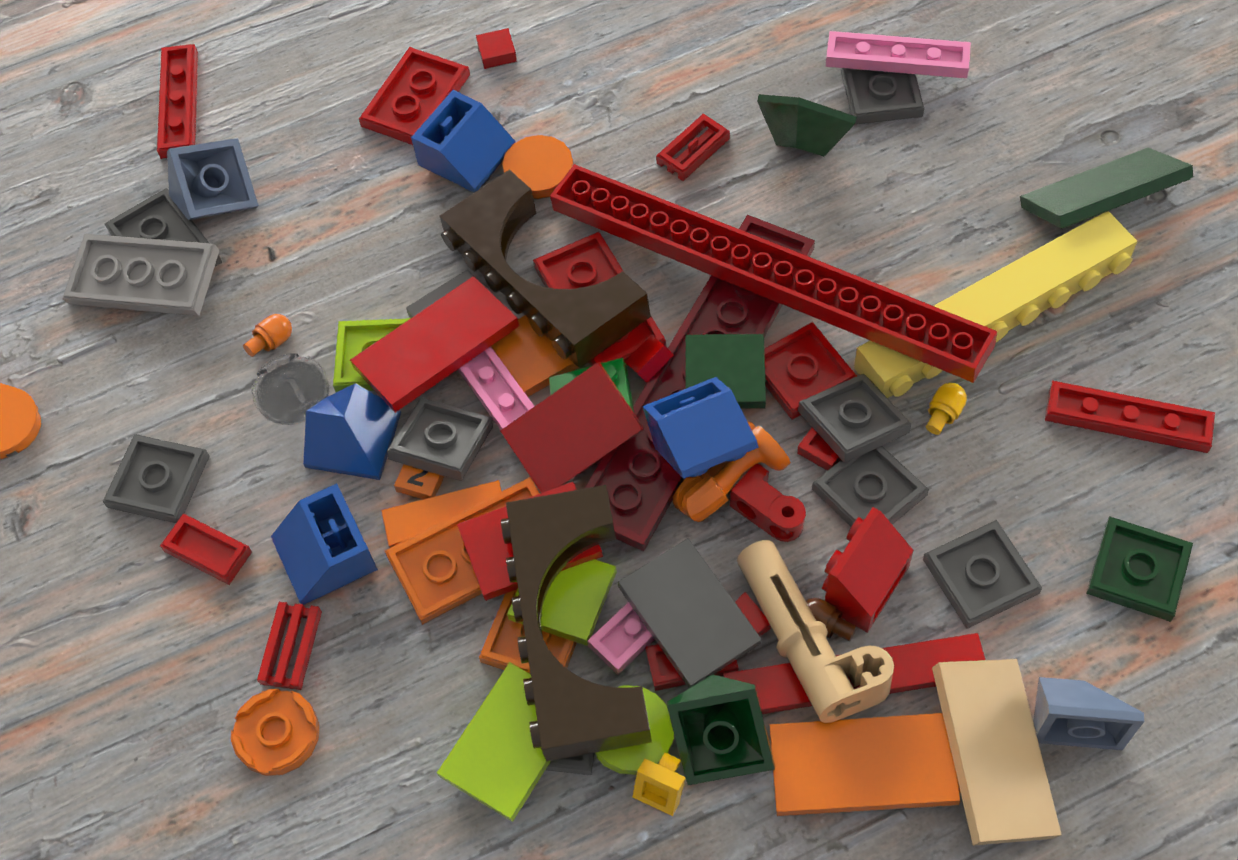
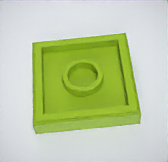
M411 318L338 321L333 379L335 392L355 383L368 391H374L353 368L350 359Z
M593 559L560 571L552 582L544 600L541 617L542 631L587 646V641L591 638L617 573L616 566ZM517 590L515 596H519V590ZM511 604L507 613L508 620L516 622Z

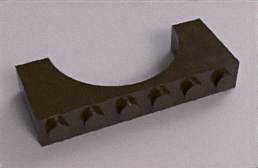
M508 170L441 214L439 217L444 230L441 233V237L451 251L458 250L462 254L465 263L473 272L478 270L484 276L487 285L493 292L497 293L500 291L506 297L509 306L516 314L523 313L528 317L531 327L539 336L546 335L551 340L555 351L561 358H569L580 368L651 317L647 292L623 271L604 282L577 289H553L539 286L515 273L506 262L509 246L518 230L537 212L531 188L511 170Z
M602 485L507 502L508 518L501 519V528L504 543H512L514 555L513 557H507L506 563L510 583H518L519 596L512 597V606L516 623L523 622L525 636L518 637V648L521 663H529L531 678L523 679L527 705H535L537 720L529 722L533 748H541L546 761L651 743L652 739L642 686L617 688L585 680L572 673L554 657L542 636L541 617L544 600L559 572L567 563L583 551L593 546L616 540L607 486Z

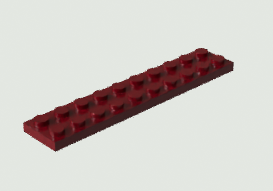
M748 214L739 228L808 257L811 256L814 250L815 240ZM712 275L710 276L668 347L674 356L647 382L633 406L634 414L645 430L601 459L585 488L607 486L617 540L644 552L673 501L676 490L684 481L655 449L643 406L686 389V335L764 334L765 337L782 304Z

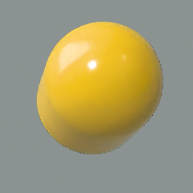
M945 383L935 392L928 409L931 418L926 425V429L932 434L939 435L945 424H952L960 416L967 401L966 392L960 385Z

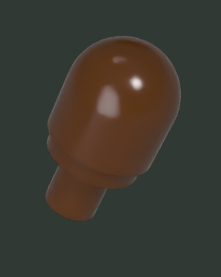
M814 597L805 600L816 621L825 624L828 631L827 638L830 639L835 634L849 642L851 641L857 626L842 619L843 612L838 610L837 606L821 598Z

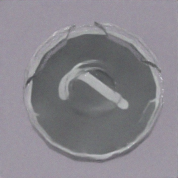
M287 353L274 357L259 369L255 384L252 383L251 393L257 410L265 419L278 425H295L305 422L306 411L329 396L330 385L327 374L316 359L307 356L308 358L299 357L297 353Z

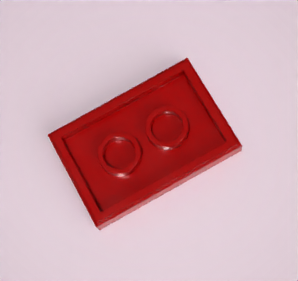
M409 47L359 117L361 127L413 145L411 137L452 90L460 91L470 76L469 67Z
M597 362L501 429L500 432L539 491L543 493L565 485L645 429L602 364Z
M571 482L560 487L551 489L549 491L543 492L541 494L532 496L530 498L574 491L577 489L575 487L574 482ZM506 506L457 524L485 601L518 589L517 582L510 583L506 558L513 557L514 555L512 543H504L501 528V519L508 518ZM600 545L583 551L567 563L561 571L593 559L602 558L603 554Z

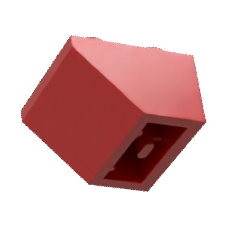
M872 507L865 519L858 517L846 537L850 541L843 553L836 550L828 561L824 571L828 576L822 586V590L826 592L825 601L837 606L838 610L843 612L841 618L867 633L909 569L914 551L884 514L875 507Z

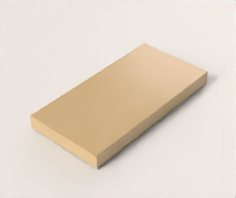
M1002 659L937 663L932 667L973 846L1054 839L1061 836L1018 660Z

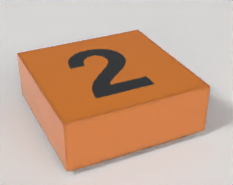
M403 464L394 487L396 492L420 499H427L436 496L444 476Z

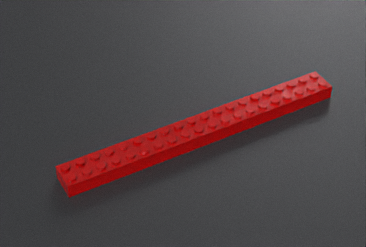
M574 164L550 195L553 210L972 383L976 380L995 347L996 330Z

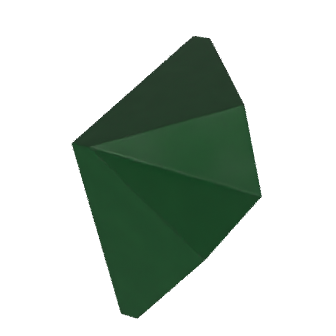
M759 94L757 100L777 146L798 148L823 157L855 125L857 119L856 116L800 97Z
M711 675L667 701V708L687 785L775 770L774 759L754 684Z

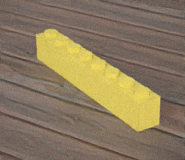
M1107 211L934 306L996 330V342H998L1014 327L1020 324L1022 326L1030 324L1046 309L1050 307L1058 308L1066 303L1071 295L1080 290L1088 291L1092 289L1102 278L1111 273L1119 274L1124 271L1132 262L1131 256L1137 240ZM872 341L857 347L854 369L859 375L864 373L887 398L893 395L899 397L905 394L914 383L925 377L931 379L942 372L941 369Z

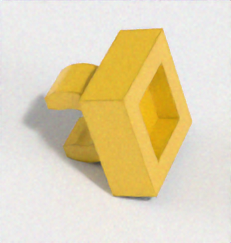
M664 753L659 764L644 759L637 771L632 797L673 816L680 803L686 778L676 772L681 759L668 753Z

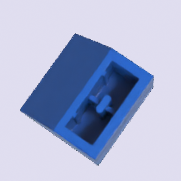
M455 90L449 93L411 137L419 166L473 193L481 188L501 164L508 149L515 143L511 135L482 103Z
M717 377L643 406L655 449L683 479L700 476L715 465L725 461L738 460L745 456L747 452L759 448L757 440L732 390Z
M337 483L298 501L271 535L299 602L303 605L378 570Z

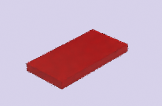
M599 231L533 260L534 268L545 287L553 289H577L596 285L623 271ZM651 316L591 359L589 363L593 366L597 362L604 363L623 358L626 361L651 334L665 346L666 339Z
M473 276L350 359L360 376L396 413L518 328L520 324L518 318Z

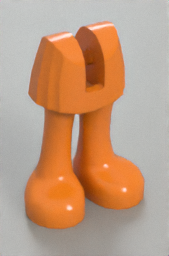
M748 421L759 448L747 452L745 456L738 460L725 461L715 465L700 476L686 477L673 496V504L675 508L692 520L702 522L728 501L727 493L739 477L750 467L758 463H764L771 469L781 471L790 465V459L783 448L767 431L760 426L755 427L752 422Z

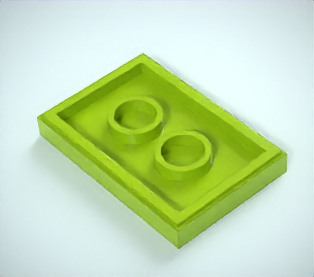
M509 662L437 771V775L513 822L551 761H546L541 748L534 749L529 722L537 720L535 705H527L523 679L531 678V674Z

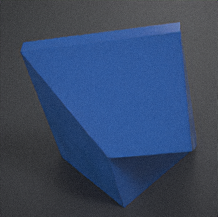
M356 383L326 397L306 411L304 467L380 480L388 457L387 450L393 441L401 410L395 413L382 398Z

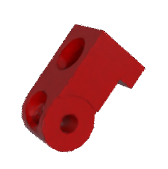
M755 464L731 490L730 507L779 541L790 542L797 539L804 527L806 517L804 504L798 498L784 496L780 491L768 484L769 471L760 464Z

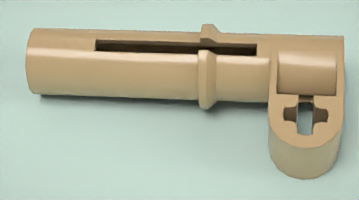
M762 540L742 550L738 555L737 563L778 639L776 646L780 656L788 658L820 721L824 723L834 722L885 701L890 693L894 663L888 652L880 647L869 645L836 657L826 639L828 631L825 624L816 621L775 544L770 540ZM848 676H849V678H850L852 684L854 685V687L860 685V687H859L858 689H855V690H854V688L852 687V685H851V683H850V681H849V679H848Z

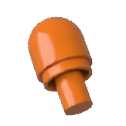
M281 314L269 315L252 330L253 338L243 344L244 350L251 357L262 349L266 351L275 350L291 336L292 325L290 320Z

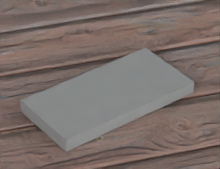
M84 234L62 299L68 304L200 316L220 250L215 244Z

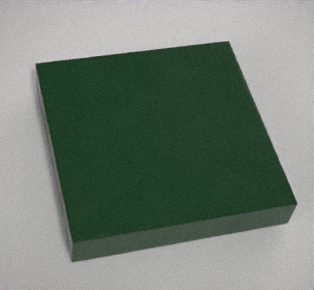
M764 334L686 335V389L717 377L732 390L741 409H765Z
M1109 516L1086 594L1171 622L1175 617L1193 543Z

